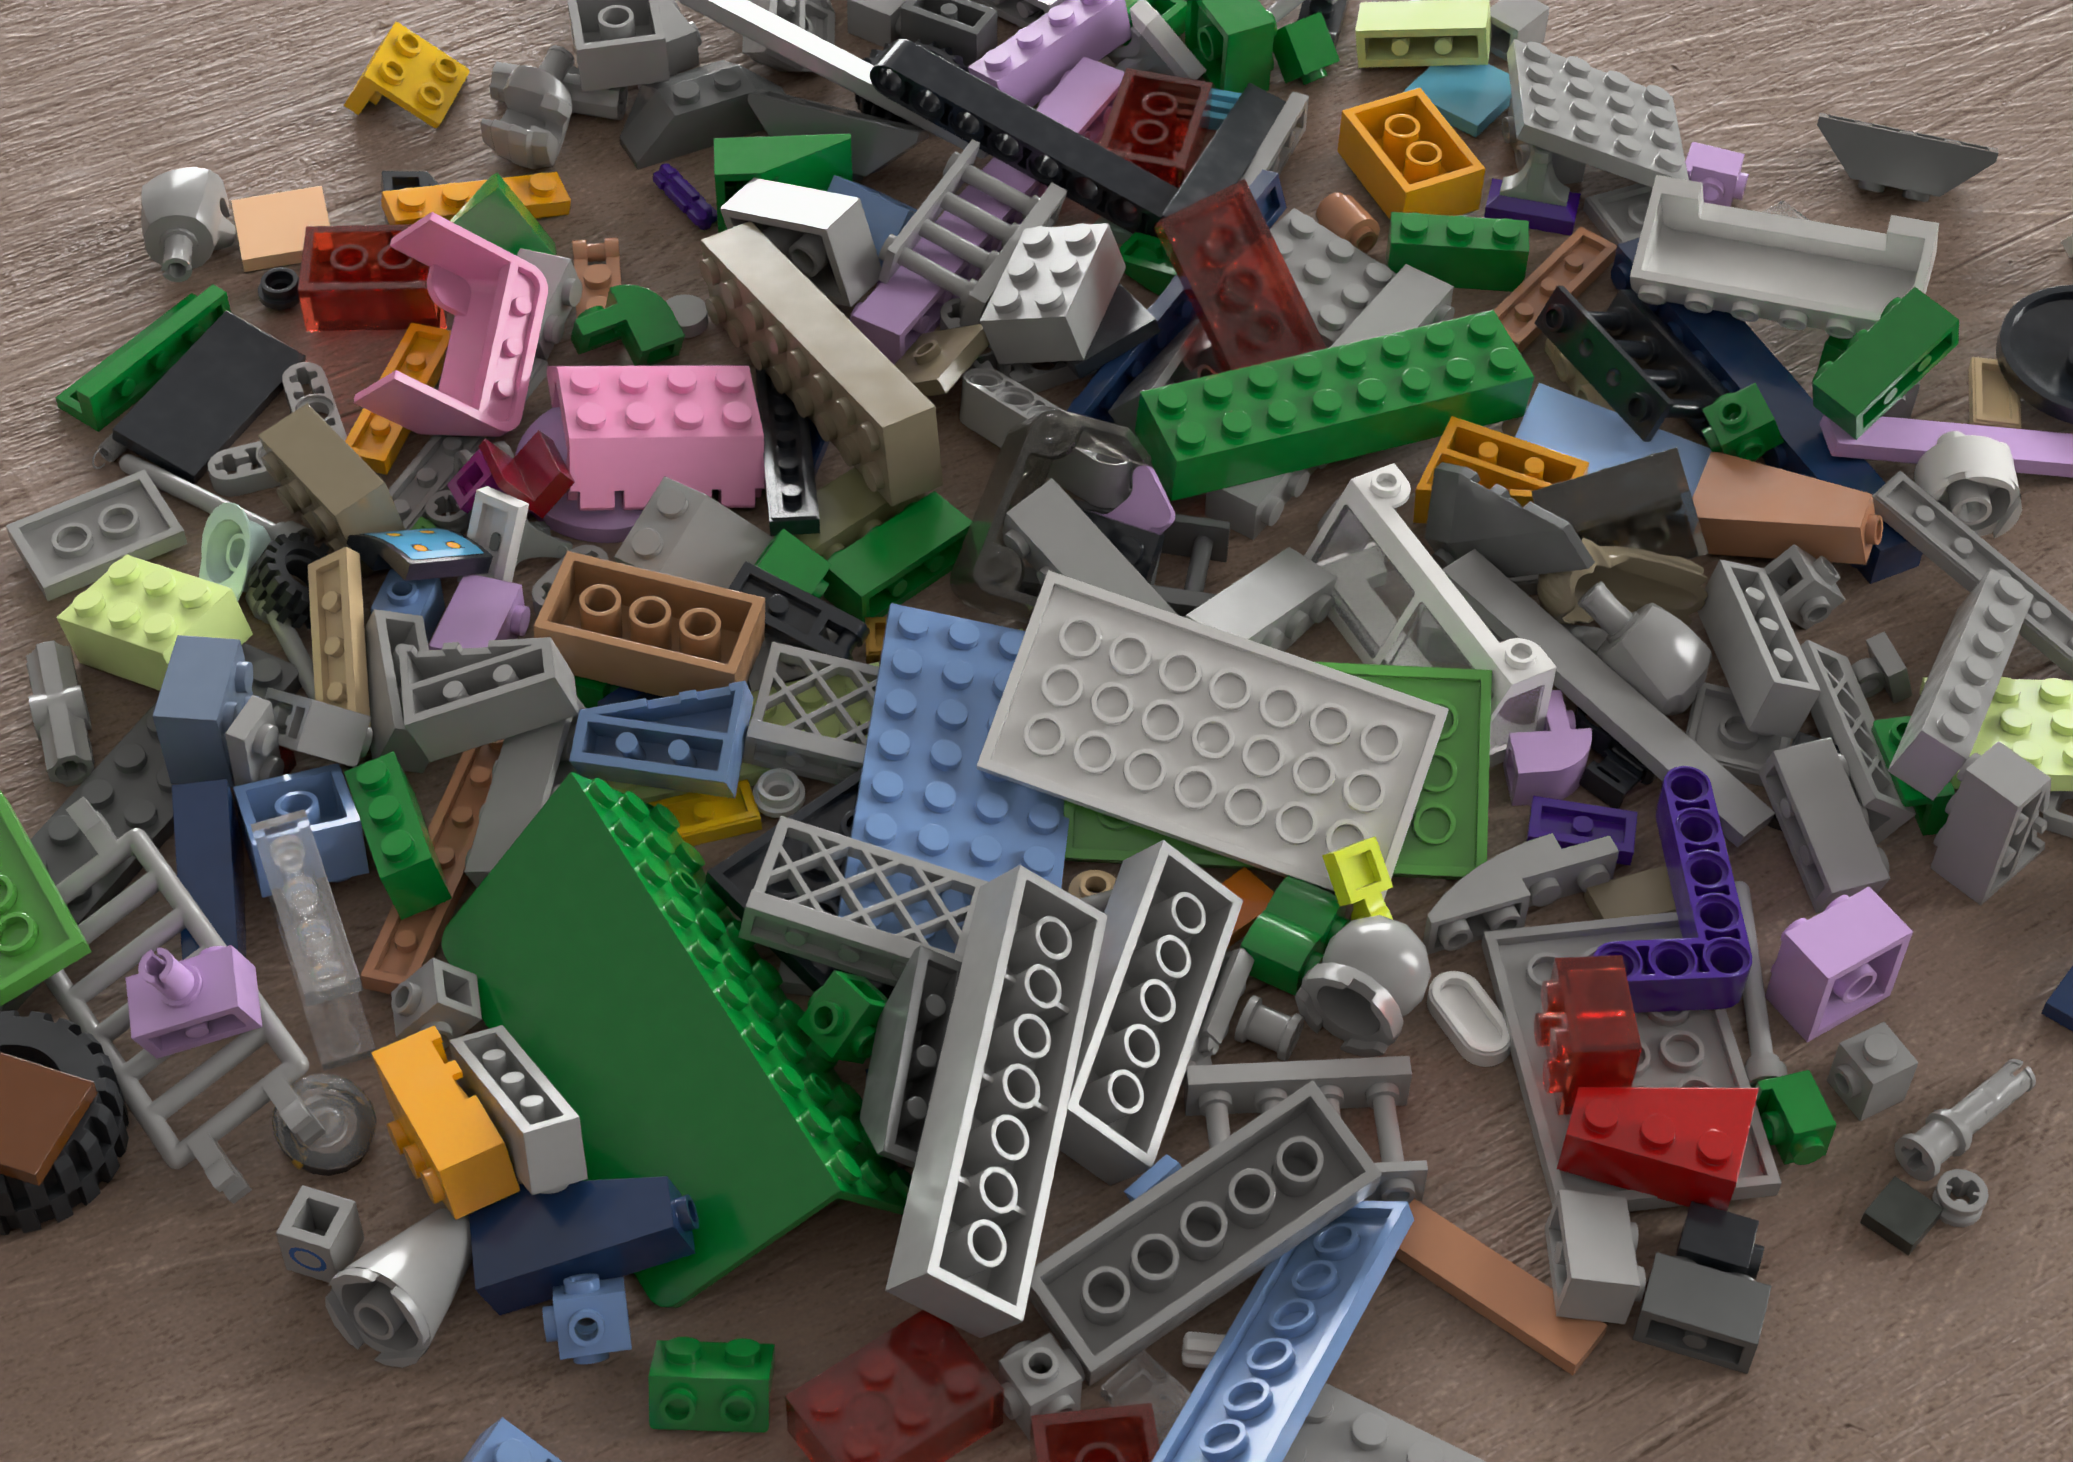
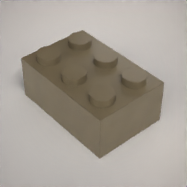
M308 403L258 435L266 451V455L261 457L262 463L272 478L282 485L276 489L279 498L292 514L297 511L303 514L301 518L305 526L311 529L317 541L322 538L328 541L327 546L330 547L329 551L331 553L344 547L350 548L346 544L349 535L406 530L386 483ZM360 558L361 577L365 579L377 570L373 571Z

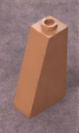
M1720 452L1710 453L1685 514L1692 553L1777 558L1795 544L1816 559L1823 556L1829 562L1866 564L1872 546L1880 544L1883 533V519L1881 515H1875L1873 496L1870 493Z

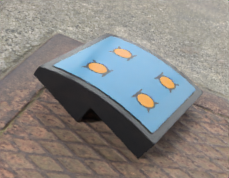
M442 528L349 535L346 543L352 550L360 553V558L373 571L394 569L404 581L486 574L489 572L493 556L474 540L458 532Z

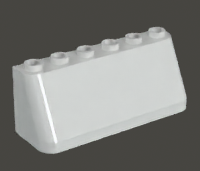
M1656 175L1630 274L1631 288L1638 293L1640 300L1649 304L1661 305L1666 301L1684 304L1687 309L1698 313H1709L1712 310L1731 313L1733 317L1743 321L1752 322L1761 318L1778 321L1781 326L1792 330H1803L1806 327L1825 330L1826 333L1833 337L1848 339L1852 338L1862 329L1869 330L1880 319L1883 310L1889 302L1896 297L1902 299L1914 286L1926 294L1937 252L1939 223L1891 215L1887 234L1705 203L1702 182Z

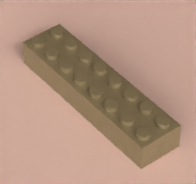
M751 221L702 239L701 245L704 259L700 260L699 266L702 277L708 285L710 298L705 300V305L712 322L715 325L720 324L728 332L732 343L737 348L742 347L748 353L757 370L765 369V373L772 379L776 390L780 394L785 393L794 402L798 413L803 418L808 417L815 424L822 439L825 442L831 441L840 451L844 462L849 467L854 466L863 475L869 489L873 492L878 491L891 506H894L942 486L943 476L935 405Z

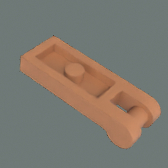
M618 237L605 238V243L587 244L586 239L572 240L574 268L582 282V295L576 306V318L583 311L591 307L602 306L605 308L610 287L622 285ZM606 261V264L588 265V262Z

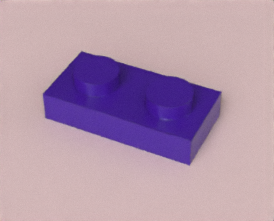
M1533 796L1526 842L1553 833L1561 849L1611 836L1619 850L1616 863L1631 866L1638 812Z

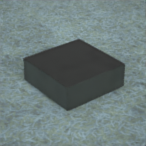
M1895 1176L1865 1210L1860 1223L1909 1256L1940 1219L1944 1208Z

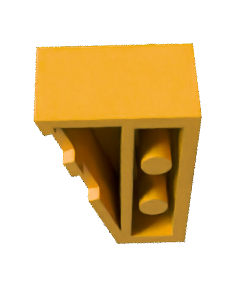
M1451 416L1416 487L1413 523L1427 524L1435 468L1444 462L1464 466L1477 472L1480 477L1478 484L1489 490L1496 484L1508 489L1511 498L1516 500L1522 507L1532 502L1572 524L1585 495L1589 462Z
M434 1025L375 1050L371 1054L394 1117V1121L387 1123L386 1126L396 1151L399 1155L405 1154L416 1179L422 1178L432 1203L436 1204L443 1201L456 1220L520 1191L503 1139L476 1095L468 1097L456 1080L463 1078L462 1070L456 1060L448 1062L442 1044V1037Z

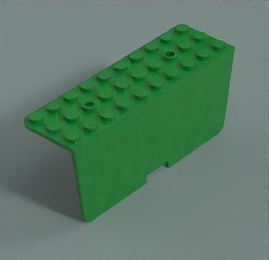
M570 772L446 926L442 936V949L449 964L477 975L481 1015L488 1029L503 1025L579 1116L588 1179L582 1181L667 1176L682 1196L688 1194L692 1198L699 1218V1227L692 1230L695 1254L634 1273L649 1299L661 1307H681L837 1198L903 1215L912 1176L906 1170L899 1168L894 1160L877 1154L859 1120L863 1102L862 1098L850 1085L842 1082L834 1070L837 1063L834 1064L826 1061L811 1049L809 1044L812 1039L797 1025L805 1012L795 1002L786 997L780 988V985L783 983L782 977L769 962L761 959L753 947L756 943L739 937L742 922L734 918L721 898L708 883H705L706 874L702 869L705 861L700 853L692 845L684 842L677 829L680 827V823L675 815L662 804L658 803L652 806L643 802L631 791L622 793L612 789L599 778L590 780Z

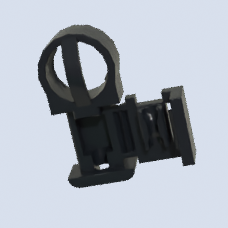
M1577 706L1574 713L1576 729L1591 728L1592 741L1590 748L1597 751L1604 758L1599 764L1593 760L1585 768L1579 785L1610 807L1618 809L1626 794L1641 780V783L1649 785L1657 776L1607 731L1591 724L1585 717L1587 714Z

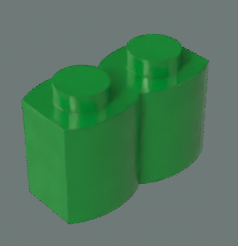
M1288 875L1273 894L1266 909L1253 922L1240 945V948H1244L1255 960L1249 975L1296 996L1306 973L1315 965L1322 963L1330 939L1350 922L1349 919L1345 918L1346 905L1339 906L1336 895Z

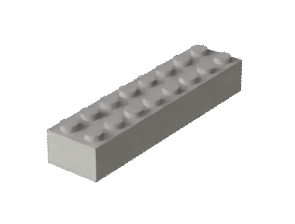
M1021 865L982 885L979 889L885 1290L979 1338L996 1333L1024 1320L1108 915Z

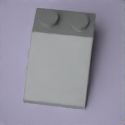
M664 476L614 558L617 563L728 589L745 561L754 565L773 537L708 495Z

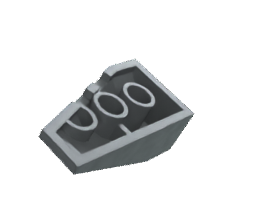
M1213 301L1207 304L1123 390L1108 411L1118 431L1126 436L1127 439L1137 437L1135 426L1140 391L1234 370L1239 337Z
M1442 462L1435 468L1425 539L1435 552L1432 554V558L1441 569L1473 549H1476L1508 578L1589 569L1595 563L1572 525L1564 519L1532 502L1522 507L1516 500L1511 498L1508 489L1499 484L1494 485L1490 490L1478 484L1480 481L1478 473L1467 467Z

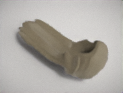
M1585 538L1582 539V542L1595 561L1589 569L1539 574L1537 596L1540 606L1560 624H1574V622L1589 624L1594 620L1577 603L1592 586L1600 581L1605 584V587L1631 613L1646 604L1654 603L1680 619L1686 625L1692 623L1688 615L1701 610L1706 603L1705 599L1708 597L1707 591L1702 586L1708 579L1707 576L1703 575L1704 568L1688 559L1679 556H1666L1636 548L1598 546Z

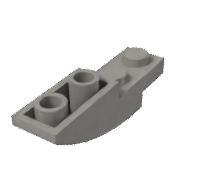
M1551 833L1524 842L1479 865L1449 889L1428 913L1423 937L1427 955L1442 950L1453 951L1460 949L1470 942L1482 939L1484 931L1522 928L1525 925L1528 907L1534 905L1538 907L1546 906L1559 898L1580 892L1586 893L1588 887L1609 882V880L1613 879L1619 850L1611 836L1561 849L1555 836Z

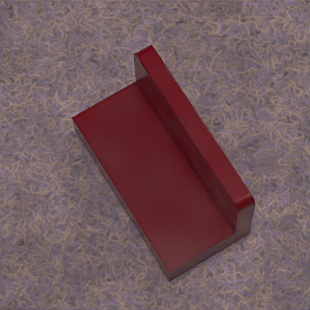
M539 430L514 458L487 439H484L478 446L497 486L508 495L528 503V509L542 519L575 483L554 441Z

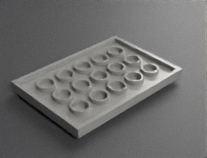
M1677 912L1484 931L1481 943L1498 1008L1506 1022L1511 1043L1510 1052L1552 1206L1559 1189L1626 1197L1629 1212L1683 1206L1658 1199L1653 1195L1623 1189L1557 1169L1579 1087L1751 1088L1726 1009L1613 1014L1596 1009L1588 1001L1586 985L1593 956L1597 948L1604 943L1612 941L1682 938ZM1756 1103L1738 1181L1731 1200L1778 1195L1781 1186L1780 1176Z

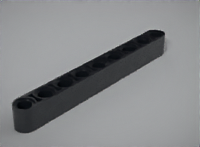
M897 39L893 41L871 69L870 81L873 87L883 96L968 143L974 139L980 143V150L1049 187L1051 183L1067 190V198L1132 234L1138 232L1197 249V247L1157 227L1162 214L1179 190L1178 188L907 39ZM1220 212V214L1216 218L1215 222L1209 229L1208 233L1206 234L1200 245H1202V243L1206 240L1210 233L1215 229L1220 219L1223 216H1225V214Z

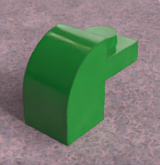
M624 284L610 287L605 308L602 306L591 307L583 311L575 319L571 341L578 355L621 339L634 366L654 365L678 356L685 335L672 309L662 297L645 287Z

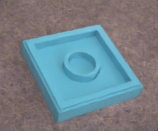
M1490 64L1430 66L1404 90L1406 92L1421 88L1451 126L1473 137H1477L1508 108L1510 98H1512L1509 74Z

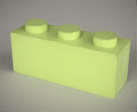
M1490 0L1360 2L1355 30L1358 68L1488 65L1492 37Z

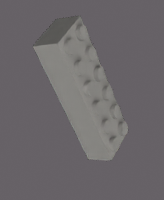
M1164 840L1123 860L1104 911L1108 917L1059 1147L1060 1151L1110 1186L1146 1172L1154 1165L1243 903L1240 897Z
M1312 1080L1034 1267L1028 1298L1064 1350L1070 1349L1076 1355L1083 1368L1085 1381L1090 1387L1372 1195L1377 1189L1382 1173L1314 1080Z

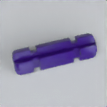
M670 164L660 165L659 170L653 173V182L701 230L710 229L712 223L717 221V211Z

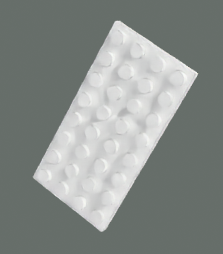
M1048 570L977 763V770L1285 878L1289 875L1336 895L1322 855L1366 838L1376 836L1390 879L1392 878L1449 709ZM1387 890L1381 892L1383 899L1386 896Z

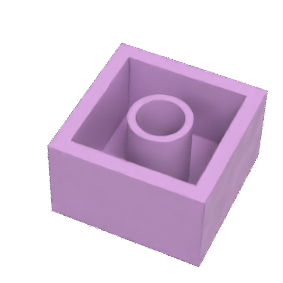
M1870 887L1861 890L1851 897L1842 895L1833 900L1820 914L1809 920L1800 918L1785 929L1781 935L1782 943L1776 962L1771 968L1772 975L1765 998L1802 1038L1809 1042L1890 996L1913 931Z

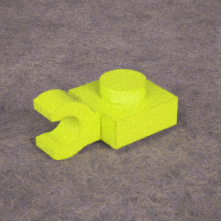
M1376 836L1360 840L1322 855L1339 906L1353 904L1351 921L1377 915L1393 919L1381 892L1393 888Z

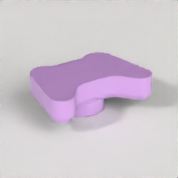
M1149 466L1136 467L1133 471L1131 495L1112 512L1100 514L1158 534L1163 533L1169 528L1175 519V511L1157 474Z

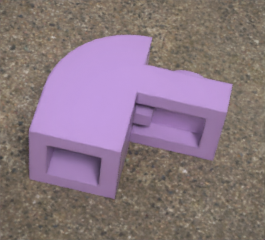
M1552 690L1544 731L1509 733L1503 768L1512 806L1531 805L1533 796L1562 800L1571 795L1580 786L1579 782L1585 771L1590 751L1592 730L1591 728L1576 729L1574 712L1566 710L1561 690ZM1543 691L1540 692V697H1539V702H1538V707H1537V712H1536V717H1535V722H1534L1536 726H1537V721H1538V716H1539V711H1540V706H1541Z

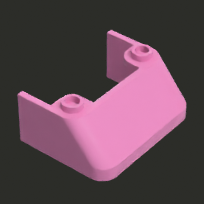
M431 212L391 239L390 247L430 267L427 289L431 299L437 306L455 315L439 388L436 390L395 370L355 394L353 403L422 435L499 437L515 429L522 419L548 295V284L543 273L535 265Z

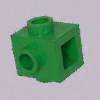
M1756 383L1735 393L1722 395L1713 404L1702 409L1709 423V427L1703 429L1702 433L1712 452H1723L1731 456L1755 461L1766 451L1784 443L1775 418Z
M834 970L826 983L811 996L808 1001L807 1010L797 1025L812 1039L809 1044L811 1049L826 1061L836 1064L839 1060L863 1064L872 1054L878 1018L888 999L865 977Z

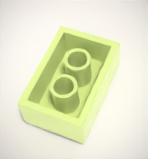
M125 555L113 563L102 577L86 591L76 596L73 603L56 617L80 663L159 691L162 687L177 635L240 639L241 645L253 635L232 588L129 555Z

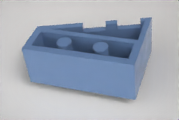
M746 681L729 683L727 687L698 692L696 690L679 692V695L653 700L643 698L581 709L578 714L569 761L579 775L585 778H599L606 781L735 799L753 706V695Z

